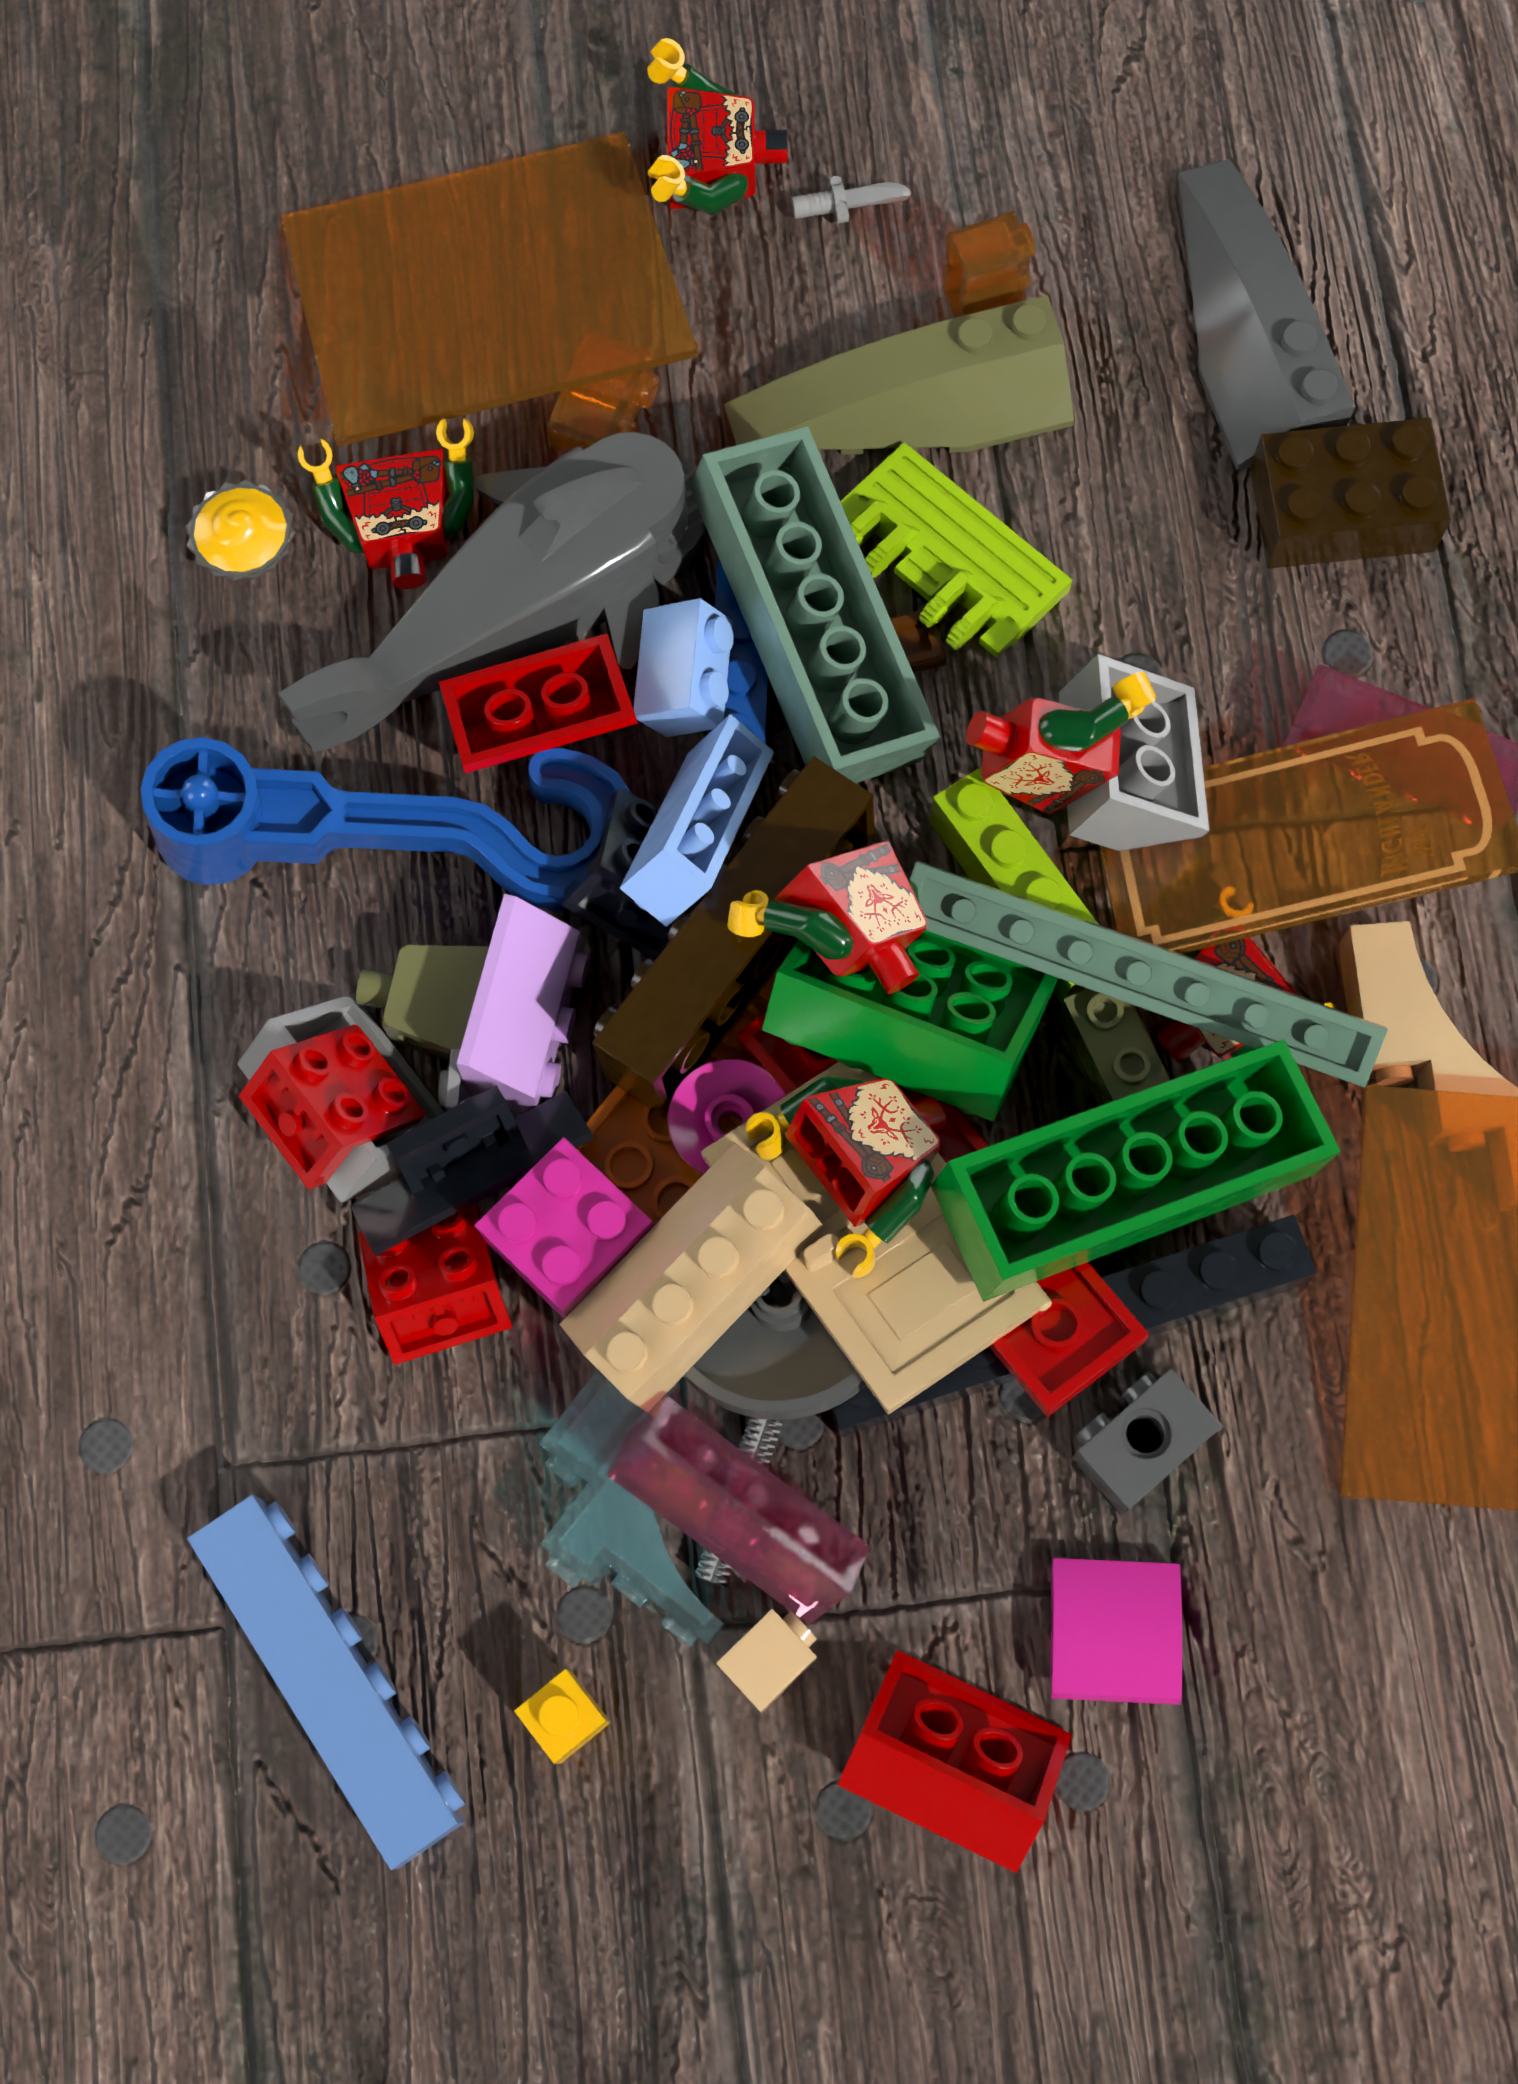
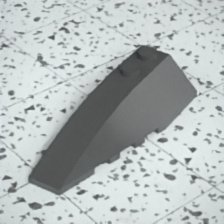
M1230 159L1178 173L1177 183L1183 237L1187 244L1188 283L1192 289L1194 307L1192 312L1194 333L1197 334L1198 373L1236 471L1251 466L1261 434L1348 426L1355 408L1351 395L1297 270L1250 187Z

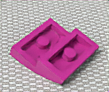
M1053 1558L1051 1565L1052 1629L1049 1638L1051 1699L1180 1705L1182 1699L1180 1564Z

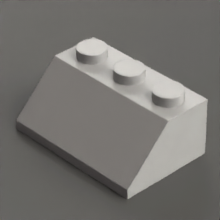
M1097 654L1059 692L1060 704L1090 711L1108 698H1116L1112 687L1120 680L1138 672L1146 673L1156 694V699L1151 704L1145 706L1138 716L1128 719L1127 723L1121 726L1118 776L1067 805L1069 835L1117 851L1203 837L1209 832L1195 689Z
M354 993L268 1019L237 1063L250 1080L270 1051L344 1027L358 1025L424 1110L425 1116L416 1125L424 1124L444 1113V1110L365 1007L357 1004ZM416 1125L354 1147L326 1183L338 1200L343 1203L379 1189L400 1175L402 1172L386 1143L405 1134L406 1131Z

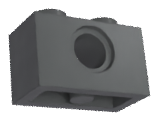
M1172 1369L1168 1370L1158 1380L1150 1372H1147L1122 1395V1398L1129 1404L1127 1408L1112 1421L1102 1412L1075 1436L1083 1446L1071 1459L1121 1515L1130 1510L1223 1426ZM1143 1422L1153 1428L1157 1435V1447L1154 1452L1140 1453L1130 1446L1126 1437V1430L1130 1423Z

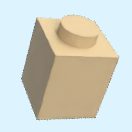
M771 1609L716 1664L762 1713L817 1659V1656L809 1649L817 1638L792 1611L782 1619Z

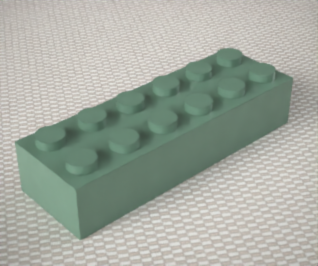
M809 427L703 454L689 487L805 766L814 756L857 783L920 763L939 740L940 735Z

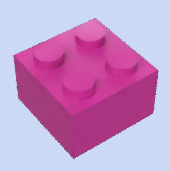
M563 1137L474 1226L485 1242L565 1319L654 1227V1224L649 1217Z

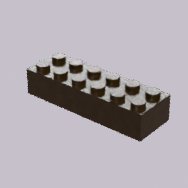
M814 756L801 772L795 769L789 773L777 792V804L766 818L760 815L750 823L741 839L740 845L743 848L730 864L723 862L712 888L706 893L695 910L692 912L687 909L676 919L668 933V940L670 942L658 958L649 957L641 964L631 981V988L633 990L619 1008L616 1005L609 1007L594 1028L593 1035L596 1038L592 1043L606 1079L662 1118L667 1116L671 1099L680 1083L691 1072L708 1062L799 940L797 937L769 931L765 927L764 932L755 937H744L734 934L727 926L730 904L737 900L743 902V897L748 892L754 890L765 893L769 898V904L775 900L777 895L807 865L871 846L875 841L873 794Z

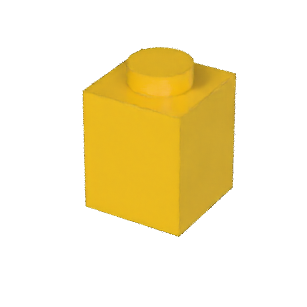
M564 1669L514 1710L554 1764H562L611 1723L575 1674L568 1669Z

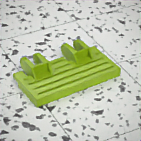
M905 442L840 501L859 547L874 533L882 539L877 547L865 558L873 578L880 575L900 555L904 557L895 566L894 573L929 601L920 613L919 620L928 628L935 626L958 603L968 610L963 618L953 625L947 635L946 643L954 650L961 649L967 641L973 638L986 625L989 629L980 637L979 644L998 658L1009 646L1013 647L1070 591L1073 580Z

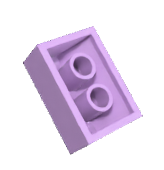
M504 894L456 1064L469 1097L478 1095L497 1085L510 1110L525 1113L542 1104L544 1098L551 1099L556 1095L561 1074V1064L554 1063L559 1043L568 1044L571 1039L576 1009L569 1006L574 987L583 989L585 986L591 957L590 954L583 951L579 930L513 895Z

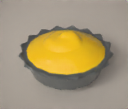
M248 479L237 485L225 482L218 491L206 492L202 503L192 507V519L185 526L189 535L186 547L195 554L196 564L207 568L212 576H225L233 581L257 578L275 568L282 557L289 552V543L296 533L292 526L294 513L286 507L284 496L274 494L268 484L256 486Z

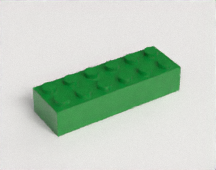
M1285 1039L950 1160L933 1181L931 1188L984 1302L1311 1177L1341 1151Z

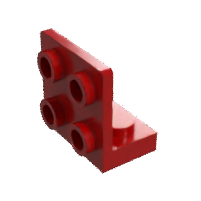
M358 1025L344 1027L270 1051L238 1095L308 1190L326 1184L354 1147L416 1125L425 1116L424 1110L411 1095L408 1088L398 1078L376 1049L373 1042Z
M476 1203L377 1256L374 1255L362 1230L358 1233L374 1319L394 1365L513 1328L508 1308L493 1271L487 1243L474 1226L480 1220Z

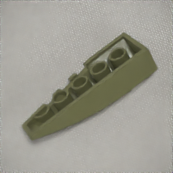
M1048 295L936 322L883 338L788 374L724 404V410L735 446L808 426L818 450H841V455H863V449H897L903 442L917 453L918 448L949 447V453L970 452L1074 426L1075 421L1064 341Z

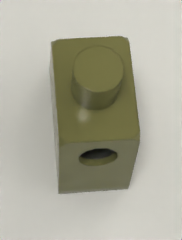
M402 946L399 950L394 974L367 969L362 970L357 984L356 1002L360 1005L385 1009L382 1026L388 1037L394 1042L450 1062L451 1049H461L489 946Z

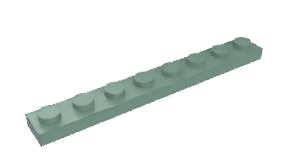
M920 861L915 863L910 880L918 888L920 907L927 919L926 931L1255 1049L1285 1039L1297 1064L1364 1088L1367 1085L1388 1030L1385 1026Z

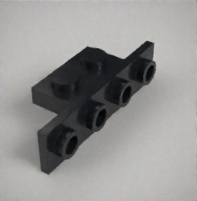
M495 1085L478 1095L466 1098L456 1107L424 1124L410 1128L405 1134L386 1143L404 1177L352 1204L350 1208L374 1255L377 1256L521 1179L563 1137L575 1148L593 1140L594 1137L567 1091L514 1118L498 1086Z

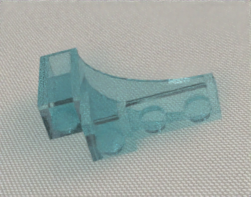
M597 1370L539 1443L543 1450L550 1455V1458L544 1464L548 1470L571 1488H574L580 1479L587 1484L540 1545L552 1554L545 1565L574 1589L582 1579L596 1588L611 1568L617 1573L611 1585L638 1607H641L648 1598L664 1610L667 1615L660 1624L684 1644L691 1647L699 1638L710 1647L725 1626L699 1601L675 1568L658 1525L653 1499L652 1469L654 1447L661 1418L676 1384L647 1413L629 1401Z

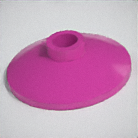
M722 1059L709 1062L691 1072L674 1092L668 1112V1127L671 1140L682 1159L698 1172L705 1174L710 1167L703 1159L701 1151L727 1135L720 1129V1123L724 1118L736 1116L745 1123L752 1115L762 1112L786 1095L768 1072L757 1064L739 1059Z

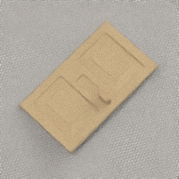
M839 1061L762 1112H767L774 1116L782 1112L780 1109L781 1104L818 1079L826 1076L863 1080L864 1082L881 1079V1077L861 1069L850 1068ZM745 1122L701 1151L703 1159L711 1167L734 1142L737 1143L807 1205L824 1225L825 1228L784 1271L888 1415L1039 1311L1047 1310L1052 1304L1050 1298L1037 1282L983 1302L931 1186L920 1211L889 1244L881 1241L874 1249L876 1260L872 1271L864 1277L855 1278L852 1272L858 1264L865 1260L867 1256L866 1250L860 1247L851 1248L841 1260L837 1261L836 1247L844 1236L853 1233L863 1234L868 1226L865 1222L857 1227L853 1226L787 1137L786 1147L782 1154L771 1160L761 1159L755 1149L760 1142L769 1139L773 1132H763L759 1137L750 1140L746 1133L747 1122ZM938 1152L931 1162L935 1175L933 1181L946 1165V1162Z

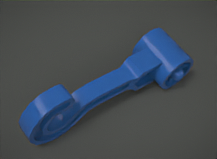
M205 737L180 740L161 750L146 768L140 788L143 810L159 853L167 866L187 881L204 885L230 883L248 873L257 861L319 864L329 852L339 848L448 852L467 856L512 895L535 907L552 911L569 910L561 905L565 889L598 856L611 796L618 788H623L630 792L620 775L593 755L564 748H552L535 753L530 759L527 781L529 792L533 798L546 804H559L571 807L582 815L590 831V837L582 848L569 855L553 856L542 853L533 847L510 821L485 804L446 796L347 792L330 786L320 772L251 768L244 755L225 742Z

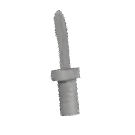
M833 176L829 179V191L791 197L794 219L834 213L836 223L839 224L849 222L848 209L905 201L910 197L911 191L905 185L892 182L844 190L841 177Z

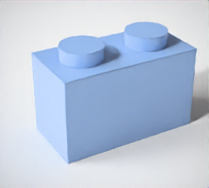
M701 598L644 609L633 708L638 721L665 737L713 730L724 720L725 704L729 694L727 684L729 656L734 640L733 620Z

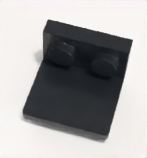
M618 788L611 796L598 856L565 889L561 905L648 957L657 959L670 942L668 940V933L676 919L667 927L664 926L648 911L640 908L631 897L620 889V886L659 810L646 800L639 799L623 788ZM705 894L688 909L693 912L705 897Z

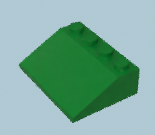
M925 930L904 949L920 973L919 976L901 990L887 994L871 967L843 977L837 976L831 972L812 948L801 940L797 941L776 973L762 1028L763 1031L783 1038L792 1045L806 1047L836 1059L850 1068L861 1069L881 1078L890 1079L908 1091L919 1092L950 1104L966 1114L977 1115L994 1122L1014 1082L1058 980L1057 977Z

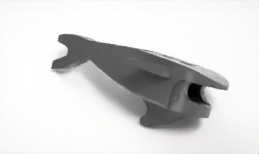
M627 432L603 438L585 450L576 446L547 467L487 473L478 476L475 482L476 491L479 495L500 506L449 560L370 657L350 658L327 665L304 676L278 693L282 703L294 717L291 720L293 726L313 752L333 748L357 738L374 727L400 704L440 690V681L540 653L566 642L605 621H608L620 670L623 673H633L638 667L644 609L660 606L658 588L692 563L701 551L708 533L689 487L695 474L690 472L686 465L680 462L676 453L666 443L651 435Z

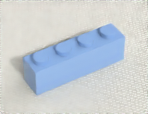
M731 714L688 752L620 886V889L631 897L640 908L648 911L666 927L712 888L774 753L772 749Z

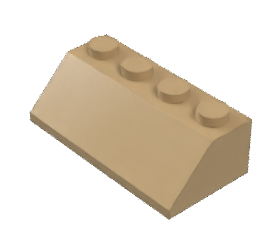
M734 1142L559 1325L583 1355L629 1401L648 1413L825 1227L812 1210L764 1165Z

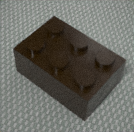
M1431 417L1261 434L1250 466L1267 569L1435 552L1451 522V516Z

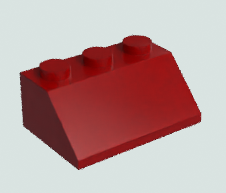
M607 633L439 682L465 774L637 724L636 716Z
M896 1650L837 1785L1017 1873L1045 1821L1072 1734Z

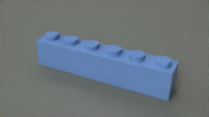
M250 1495L192 1534L187 1540L390 1870L401 1868L466 1822L458 1810L466 1804V1801L451 1776L446 1771L437 1776L427 1761L424 1753L431 1749V1745L415 1719L410 1715L402 1720L389 1698L394 1696L397 1691L385 1670L377 1661L368 1666L355 1644L361 1641L363 1637L351 1616L343 1607L334 1612L325 1598L322 1590L329 1586V1582L317 1562L309 1553L300 1558L290 1542L289 1537L295 1534L296 1530L286 1512L277 1501L267 1505L264 1500Z

